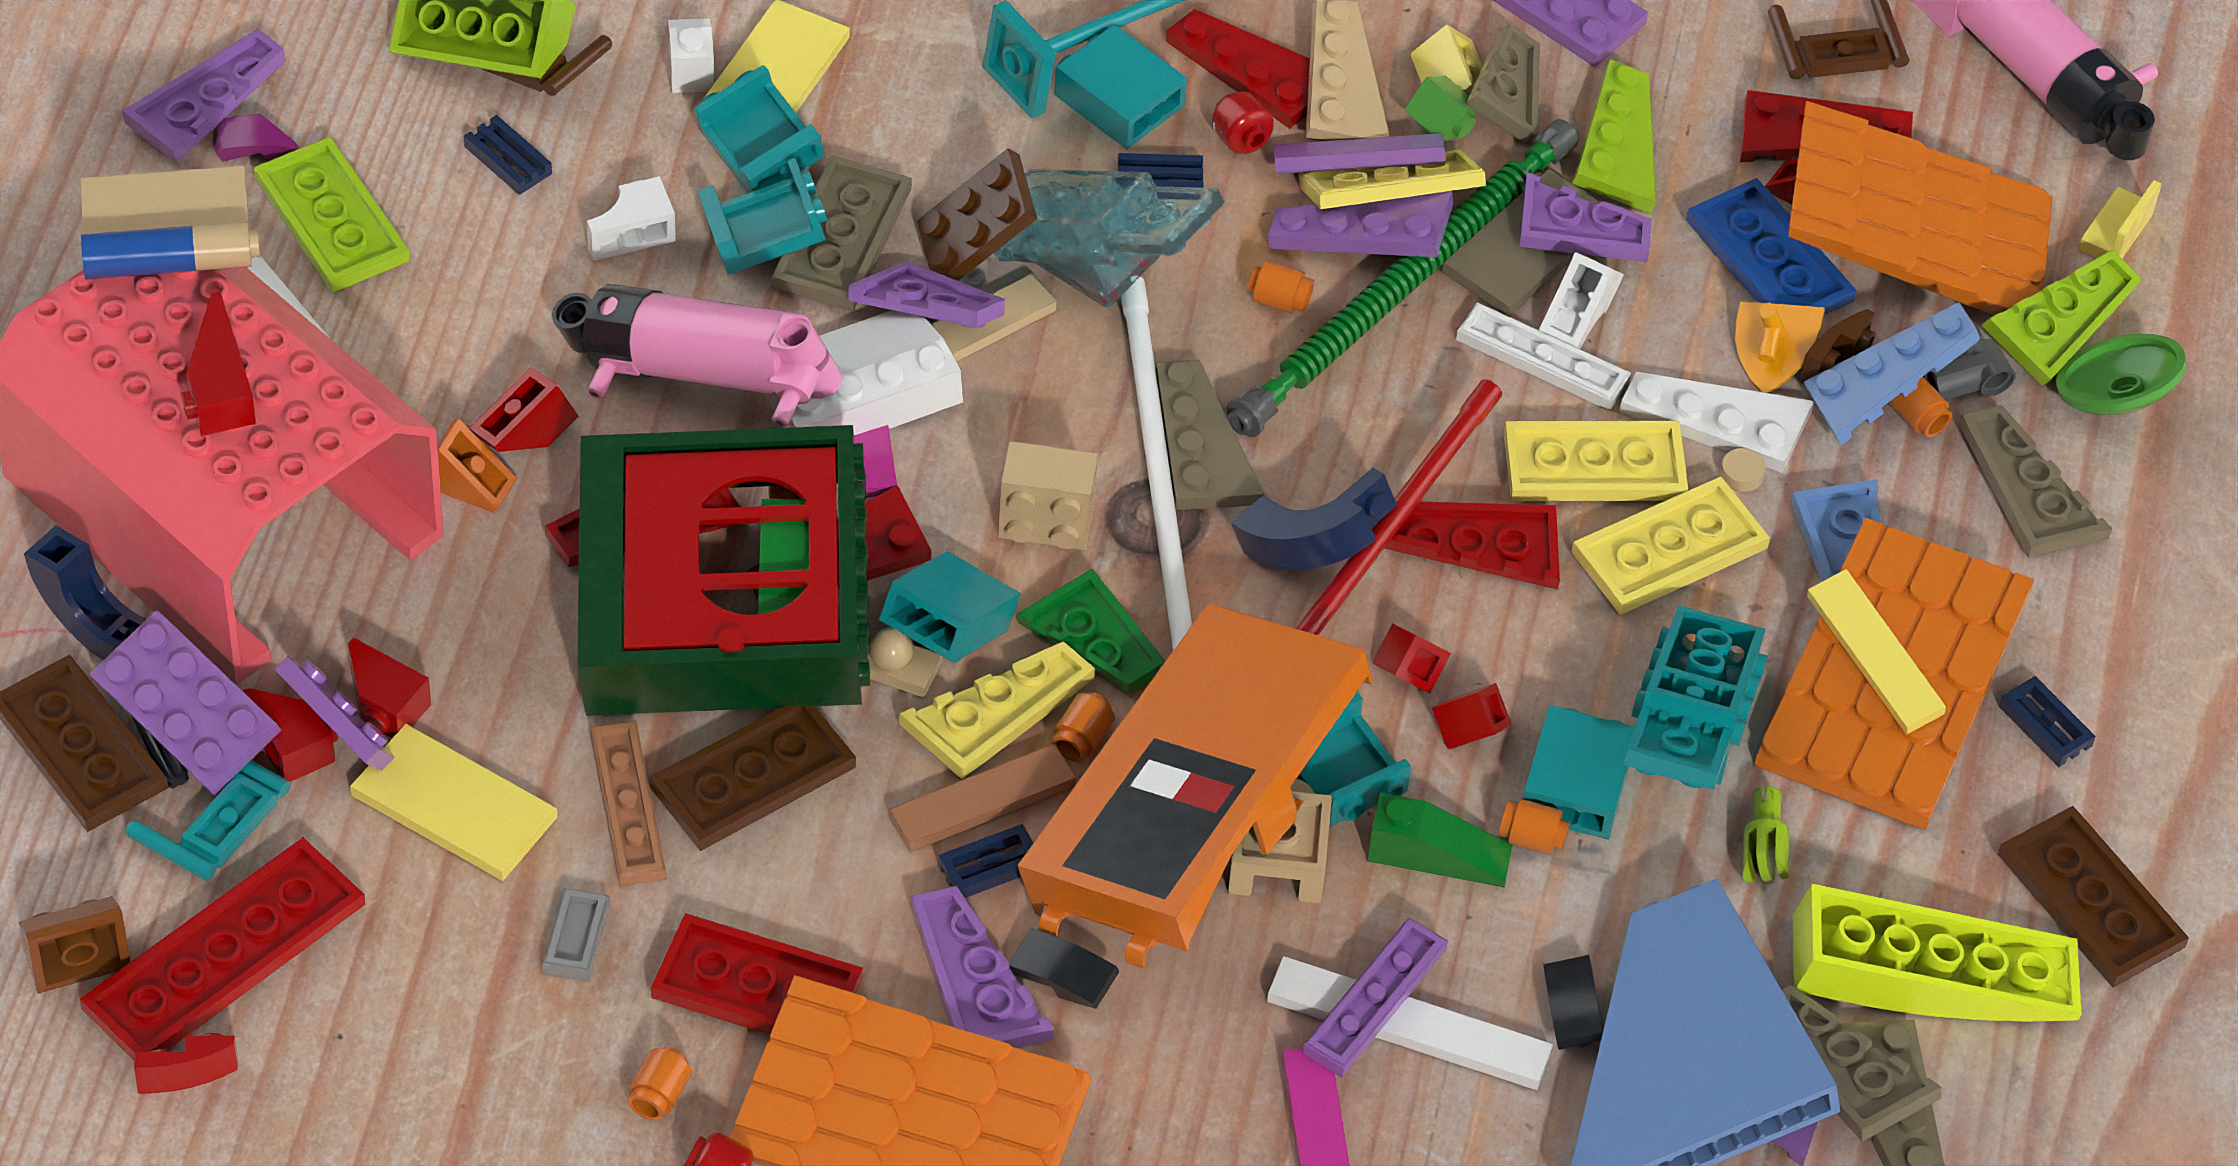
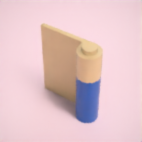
M245 166L80 178L83 224L81 249L85 280L252 267L251 258L260 257L258 230H249Z

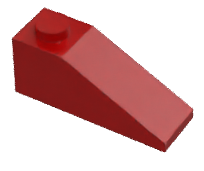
M221 291L211 293L187 369L189 391L181 392L187 420L196 418L201 436L256 424L253 394Z

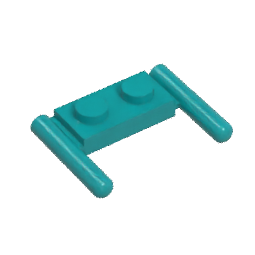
M250 760L182 834L179 844L137 820H132L127 824L125 833L134 841L197 877L209 881L214 876L216 868H221L273 810L277 805V799L287 794L291 783Z

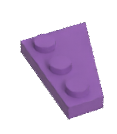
M904 261L849 285L848 301L953 322L969 328L983 327L987 322L1004 315V298L908 261Z
M287 656L278 665L275 671L366 764L382 771L395 758L384 746L388 741L385 735L370 722L366 724L356 714L357 707L343 693L338 690L336 691L327 680V676L314 663L307 659L302 664Z

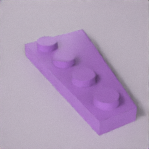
M257 29L124 109L122 112L125 124L177 163L286 61L284 48Z
M954 886L911 896V908L950 1026L1009 1043L1015 1048L1054 1040V1028L1046 1017L1042 1018L1034 1006V999L1025 985L1021 986L1009 969L1010 963L1001 950L997 951L987 937L986 928L958 887Z

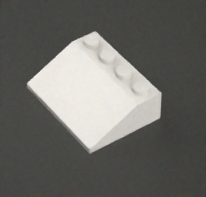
M891 310L820 336L842 373V384L829 397L821 399L810 397L808 403L797 404L789 425L784 428L853 425L854 435L888 425L889 429L963 403L961 370L944 338L924 316ZM766 394L775 411L780 401L779 397L773 394Z

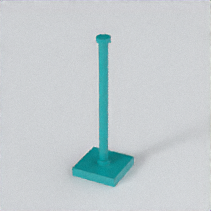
M1006 0L993 6L982 67L1032 119L1045 113L1056 53L1088 41L1094 35L1103 33L1114 24L1122 27L1185 0H1141L1046 40Z

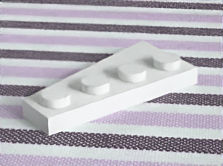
M1636 371L1621 401L1619 413L1640 421H1680L1681 436L1727 453L1737 448L1751 449L1763 457L1767 468L1782 473L1808 421L1814 401Z

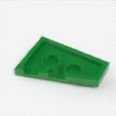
M1090 569L1017 613L1019 624L1052 645L1064 641L1091 664L1097 674L1128 694L1151 682L1165 663L1163 657L1093 569Z

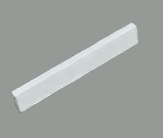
M1283 956L1268 992L1267 1002L1324 1020L1356 982V979ZM1411 997L1404 1001L1376 1036V1038L1537 1091L1553 1049V1044Z

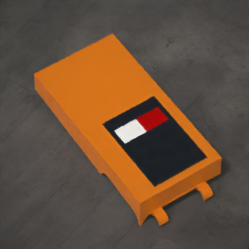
M1208 603L1017 865L1034 913L1039 915L1044 906H1047L1040 917L1038 930L1058 937L1061 921L1073 914L1133 934L1126 946L1125 962L1141 968L1145 966L1147 951L1151 946H1156L1158 942L1187 952L1190 948L1189 942L1231 855L1252 825L1261 853L1268 855L1296 820L1295 814L1304 801L1299 799L1294 801L1290 788L1363 682L1367 684H1372L1373 682L1364 649Z

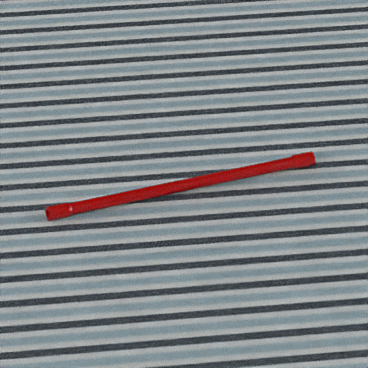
M1487 379L1479 382L1461 406L1459 414L1394 498L1397 506L1372 527L1376 540L1365 549L1349 557L1295 629L1319 635L1476 426L1484 421L1500 400L1502 391L1497 384Z

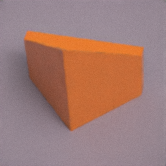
M459 418L454 419L437 444L441 493L491 512L497 511L518 478L494 455L489 446L469 429V425L464 424Z

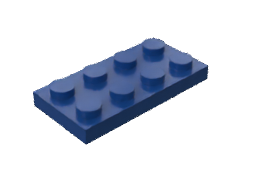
M1758 178L1688 209L1686 221L1758 303L1824 307V315L1854 302L1857 290L1821 249L1788 237L1790 214Z

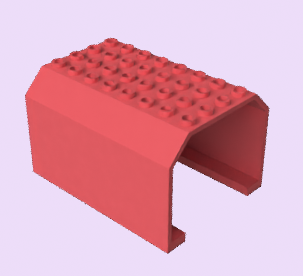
M247 267L85 280L84 270H82L18 312L0 340V460L3 476L63 530L89 544L91 554L98 562L154 612L158 610L235 685H238L271 661L270 649L235 618L230 579L259 529L318 487L324 485L409 560L444 536L436 429ZM221 291L253 394L256 424L201 436L196 418L187 420L181 392L189 391L187 369L211 293Z

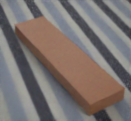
M635 720L591 727V739L619 885L626 886L666 880V868L637 722Z
M1053 744L890 808L889 818L909 852H913L1074 788L1076 777L1056 744Z

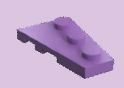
M1527 172L1519 247L1574 254L1577 252L1582 255L1647 262L1652 219L1605 201L1598 204L1577 197V191L1566 186H1562L1560 190L1540 183L1541 177Z

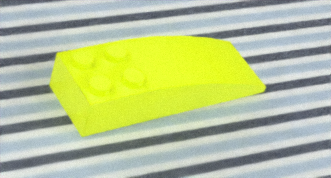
M1817 884L1810 885L1792 915L1794 987L1804 994L1882 1010L1969 1020L2076 1021L2082 1016L2078 941L2076 938Z

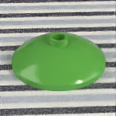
M2129 334L2117 336L2090 345L2072 356L2059 370L2056 386L2060 398L2067 405L2079 411L2095 415L2129 414L2142 410L2168 395L2185 375L2187 359L2184 349L2178 342L2162 335Z

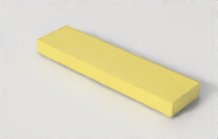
M1847 569L1808 589V599L1906 735L1945 714V704Z

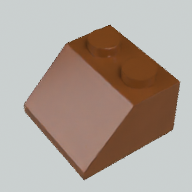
M113 896L100 900H87L78 906L53 913H40L31 919L19 922L23 949L38 994L117 972L130 963L123 914Z

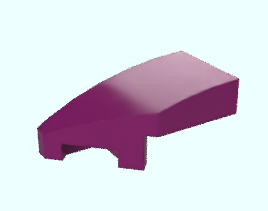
M261 114L227 117L218 126L215 152L222 162L261 153L268 162L300 149L290 137Z

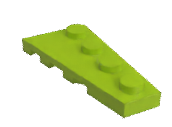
M1610 59L1604 71L1572 184L1651 214L1656 205L1649 74Z
M2111 250L2075 270L2065 278L2046 286L2040 292L2021 300L2006 311L1989 318L1981 326L2043 387L2143 279L2114 250Z

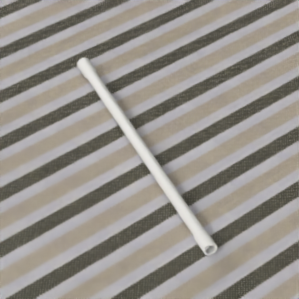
M1132 275L1123 278L1119 283L1123 315L1127 321L1163 584L1174 650L1192 626L1148 322L1149 307L1146 286L1142 277Z

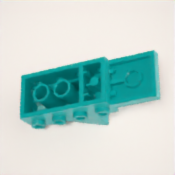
M1678 605L1670 628L1663 626L1661 628L1656 648L1654 647L1649 667L1645 671L1641 689L1638 690L1631 717L1638 719L1626 749L1623 765L1635 768L1638 772L1645 775H1661L1679 780L1684 785L1692 788L1704 787L1714 790L1716 784L1720 785L1731 744L1740 745L1744 727L1747 724L1751 706L1754 703L1759 682L1762 679L1768 655L1761 654L1760 649L1766 629ZM1695 634V641L1689 640L1686 635ZM1731 646H1738L1744 652L1735 653L1731 650Z

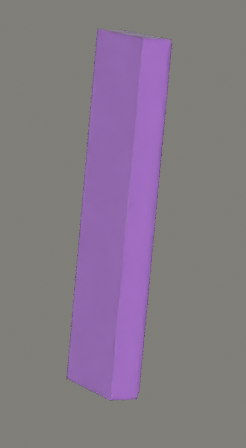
M1443 134L1274 145L1275 173L1443 163L1445 161Z
M1408 917L1304 1043L1303 1054L1338 1076L1343 1077L1447 950L1448 940Z

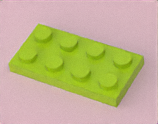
M331 136L253 167L255 181L331 293H335L410 261L408 247Z

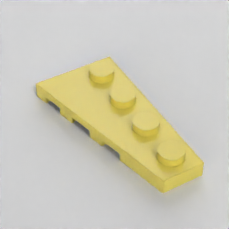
M1063 641L1013 663L1012 669L998 676H992L990 673L974 680L973 687L955 695L949 691L934 698L933 704L916 711L913 707L899 713V725L957 776L964 779L1093 681L1095 668Z

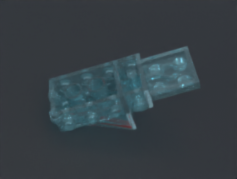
M1029 169L1025 176L1037 220L994 254L999 261L1035 263L1103 307H1111L1161 255L1172 256L1182 251L1186 246V242L1198 229L1210 223L1212 215L1225 202L1218 188L1156 187L1149 172Z

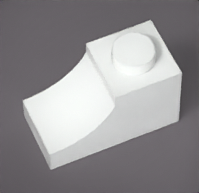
M710 18L668 20L672 93L708 92L714 85V54Z
M660 176L618 186L619 199L616 204L601 216L587 220L588 250L593 261L676 242L675 212Z
M1575 252L1539 331L1581 350L1596 321L1603 313L1607 312L1624 274Z

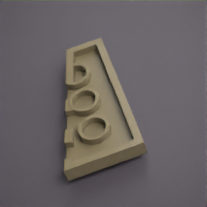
M1200 360L1156 362V378L1175 509L1239 507L1254 504L1264 493Z
M1915 1020L1840 1023L1851 1032L1859 1030L1872 1039L1873 1047L1890 1058L1896 1055L1910 1065V1072L1924 1081L1927 1079ZM1932 1104L1873 1136V1146L1883 1166H1945Z

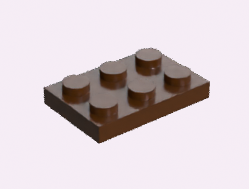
M1007 148L917 220L929 270L959 281L1037 220L1020 154Z

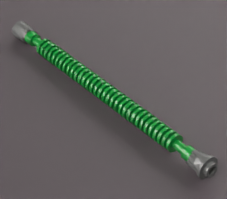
M1562 119L1554 120L1532 140L1534 144L1525 152V158L1521 162L1508 161L1486 180V186L1478 187L1456 209L1452 210L1437 257L1401 256L1394 264L1382 272L1359 295L1355 296L1352 301L1347 303L1345 307L1328 320L1324 326L1320 327L1317 332L1312 334L1309 339L1304 341L1302 345L1285 358L1280 364L1282 374L1276 379H1268L1259 388L1255 385L1241 398L1236 397L1232 399L1226 409L1227 419L1233 430L1240 435H1247L1248 437L1258 436L1263 431L1264 424L1279 411L1276 407L1286 399V392L1292 387L1303 389L1309 385L1324 369L1328 368L1352 344L1356 343L1359 338L1376 325L1380 319L1384 318L1387 313L1401 303L1408 294H1411L1415 288L1420 286L1422 282L1439 269L1443 262L1525 191L1527 172L1533 174L1535 171H1542L1551 162L1555 165L1577 146L1579 138L1573 126Z

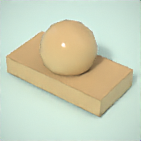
M886 627L877 632L869 630L870 645L868 647V659L870 663V679L924 698L942 664V656L913 645L911 638L892 627Z

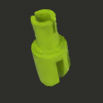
M1766 786V800H1763V789L1758 787L1752 793L1753 821L1748 823L1743 831V880L1746 883H1756L1757 864L1763 881H1773L1775 879L1776 865L1780 878L1788 879L1789 828L1781 822L1782 792L1776 787Z

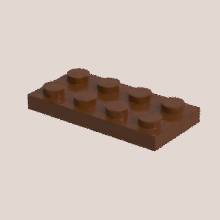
M71 655L0 691V720L87 832L168 789L165 774Z
M801 705L783 706L650 777V789L696 847L702 851L856 768V756L814 705H803V707Z
M2074 806L2000 845L1998 856L2068 937L2077 939L2078 948L2112 988L2186 948L2189 939L2186 933Z

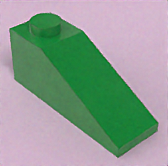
M1380 792L1372 828L1368 862L1505 888L1513 845L1427 801Z

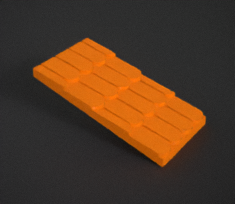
M1806 101L1788 237L1992 315L2002 313L2021 300L2029 298L2044 289L2053 196H2050L2042 188L1992 173V168L1926 148L1918 140L1868 125L1869 120Z
M1865 517L1840 572L1845 569L1848 570L1945 704V714L1906 735L1820 615L1786 687L1785 694L1764 735L1754 766L1926 830L2031 593L2034 579L2016 572L2015 574L2011 573V570L1975 557L1970 558L1967 554L1932 541L1929 543L1926 539L1891 526L1885 527L1884 524Z
M794 975L787 992L788 996L780 1009L769 1037L770 1040L766 1044L753 1076L752 1085L749 1086L734 1123L735 1127L732 1128L729 1136L752 1150V1162L764 1166H1059L1092 1077L1086 1071L1074 1068L1071 1064L1012 1047L1009 1043L931 1021L925 1016L868 1000L863 995Z

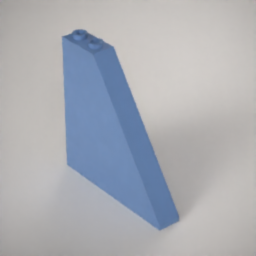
M1718 879L1702 885L1692 886L1683 893L1661 902L1648 904L1643 909L1631 913L1571 1166H1712L1840 1112L1837 1084Z

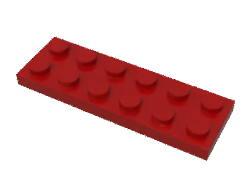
M302 837L81 997V1010L134 1061L135 1052H151L155 1049L169 1050L184 1039L186 1035L195 1031L366 905L365 894Z

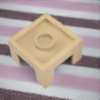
M1291 791L1294 801L1299 799L1304 802L1295 814L1296 820L1268 855L1261 853L1252 825L1232 854L1228 894L1251 895L1254 875L1300 880L1298 900L1321 904L1326 871L1332 795Z

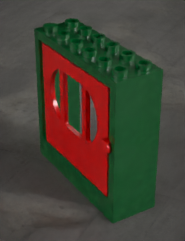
M853 425L581 436L577 668L586 716L765 709L801 705L802 707L803 705H862V687L870 686V663L868 659L870 643L869 621L867 620L869 595L868 581L866 579V570H868L866 543L867 509L865 505L867 486L866 468H864L863 443H855ZM836 484H838L841 643H839ZM784 486L796 493L805 502L802 505L703 508L714 495L725 488ZM624 492H626V493H625V607H624V650H625V651L623 652ZM807 521L809 523V568L807 570L701 574L699 572V528L702 525ZM806 587L798 598L787 606L770 613L758 615L730 612L714 604L703 593V591Z

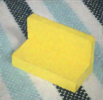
M1447 24L1411 53V58L1421 83L1429 76L1446 75L1468 95H1470L1483 67L1472 39Z
M2153 180L2142 197L2118 186L2081 238L2078 250L2094 258L2114 250L2123 259L2152 217L2162 183Z

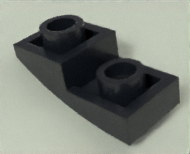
M1034 928L1029 930L1009 962V968L1014 976L1050 986L1058 998L1097 1009L1120 972L1117 966L1098 955L1062 938Z
M1585 955L1543 964L1558 1049L1584 1047L1593 1042L1601 1041L1604 1028L1590 956Z

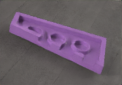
M1452 191L1320 209L1316 204L1277 208L1268 233L1269 248L1437 257L1453 206Z

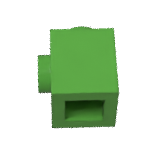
M1446 75L1426 77L1404 110L1421 124L1420 130L1423 134L1442 133L1444 141L1459 140L1468 135L1475 126L1476 119L1474 117L1478 113L1466 104L1470 95Z

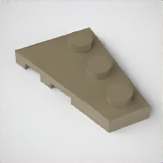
M1511 23L1500 30L1466 102L1471 108L1500 126L1503 131L1513 135L1525 144L1532 141L1538 135L1540 44Z

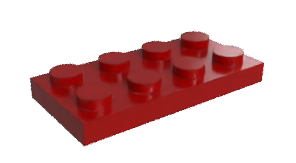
M685 913L651 985V998L770 1035L783 1002L788 996L787 992L794 975L857 993L863 979V967Z

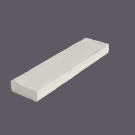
M1478 302L1457 330V341L1609 411L1630 382L1631 372Z

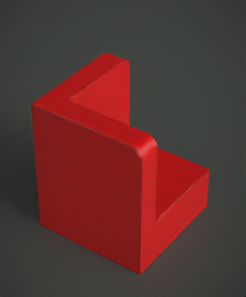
M1392 623L1373 659V664L1431 693L1451 653Z
M1497 683L1455 696L1432 707L1448 749L1495 735L1512 726Z

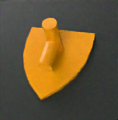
M1740 301L1735 333L1737 352L1749 380L1760 392L1770 394L1787 383L1803 367L1805 354L1818 340L1825 312L1824 307Z

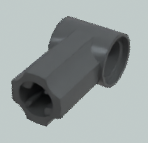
M1987 338L1979 340L1966 350L1963 355L1958 356L1939 372L1929 371L1923 377L1945 400L1979 390L1984 396L1998 395L2014 383L2016 373L1995 340Z

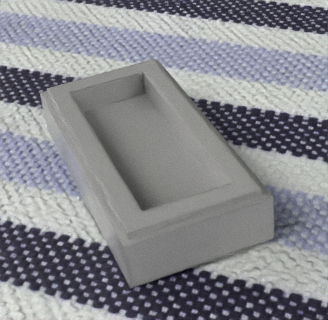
M563 888L542 963L543 974L590 981L610 907V895Z

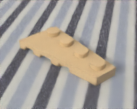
M1315 0L1313 3L1306 122L1307 138L1335 141L1390 137L1358 2L1349 0Z

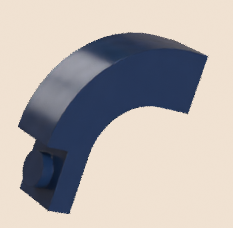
M1372 468L1340 496L1323 506L1308 510H1292L1278 505L1263 495L1233 520L1231 524L1244 554L1255 561L1282 570H1307L1337 563L1368 547L1376 540L1371 527L1394 509L1397 504L1385 475Z
M55 525L24 553L31 578L50 610L83 646L100 659L105 660L146 620L121 603L107 588L96 570L89 544Z

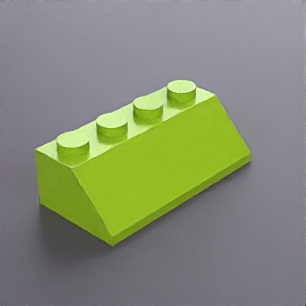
M399 0L389 52L541 79L568 44L576 3L570 0Z

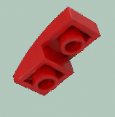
M219 1033L186 1035L184 1052H173L168 1049L135 1052L134 1072L138 1094L188 1089L220 1079L238 1070L235 1036H224Z

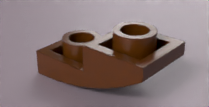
M1866 309L1840 321L1826 331L1805 354L1799 382L1804 384V381L1870 348L1876 336V332L1871 331L1875 313Z

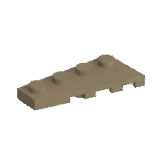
M2002 405L1961 415L1959 426L2028 558L2109 539L2112 527L2103 518L2097 519L2088 509L2089 502L2078 490L2073 492L2060 478V469L2051 460L2046 461L2034 449L2036 445L2034 440Z
M1792 985L1782 989L1837 1084L1840 1112L1837 1114L1862 1142L1941 1099V1086L1930 1078L1924 1081L1910 1072L1909 1064L1896 1055L1890 1058L1873 1047L1872 1039L1859 1030L1851 1032L1839 1024L1835 1014Z

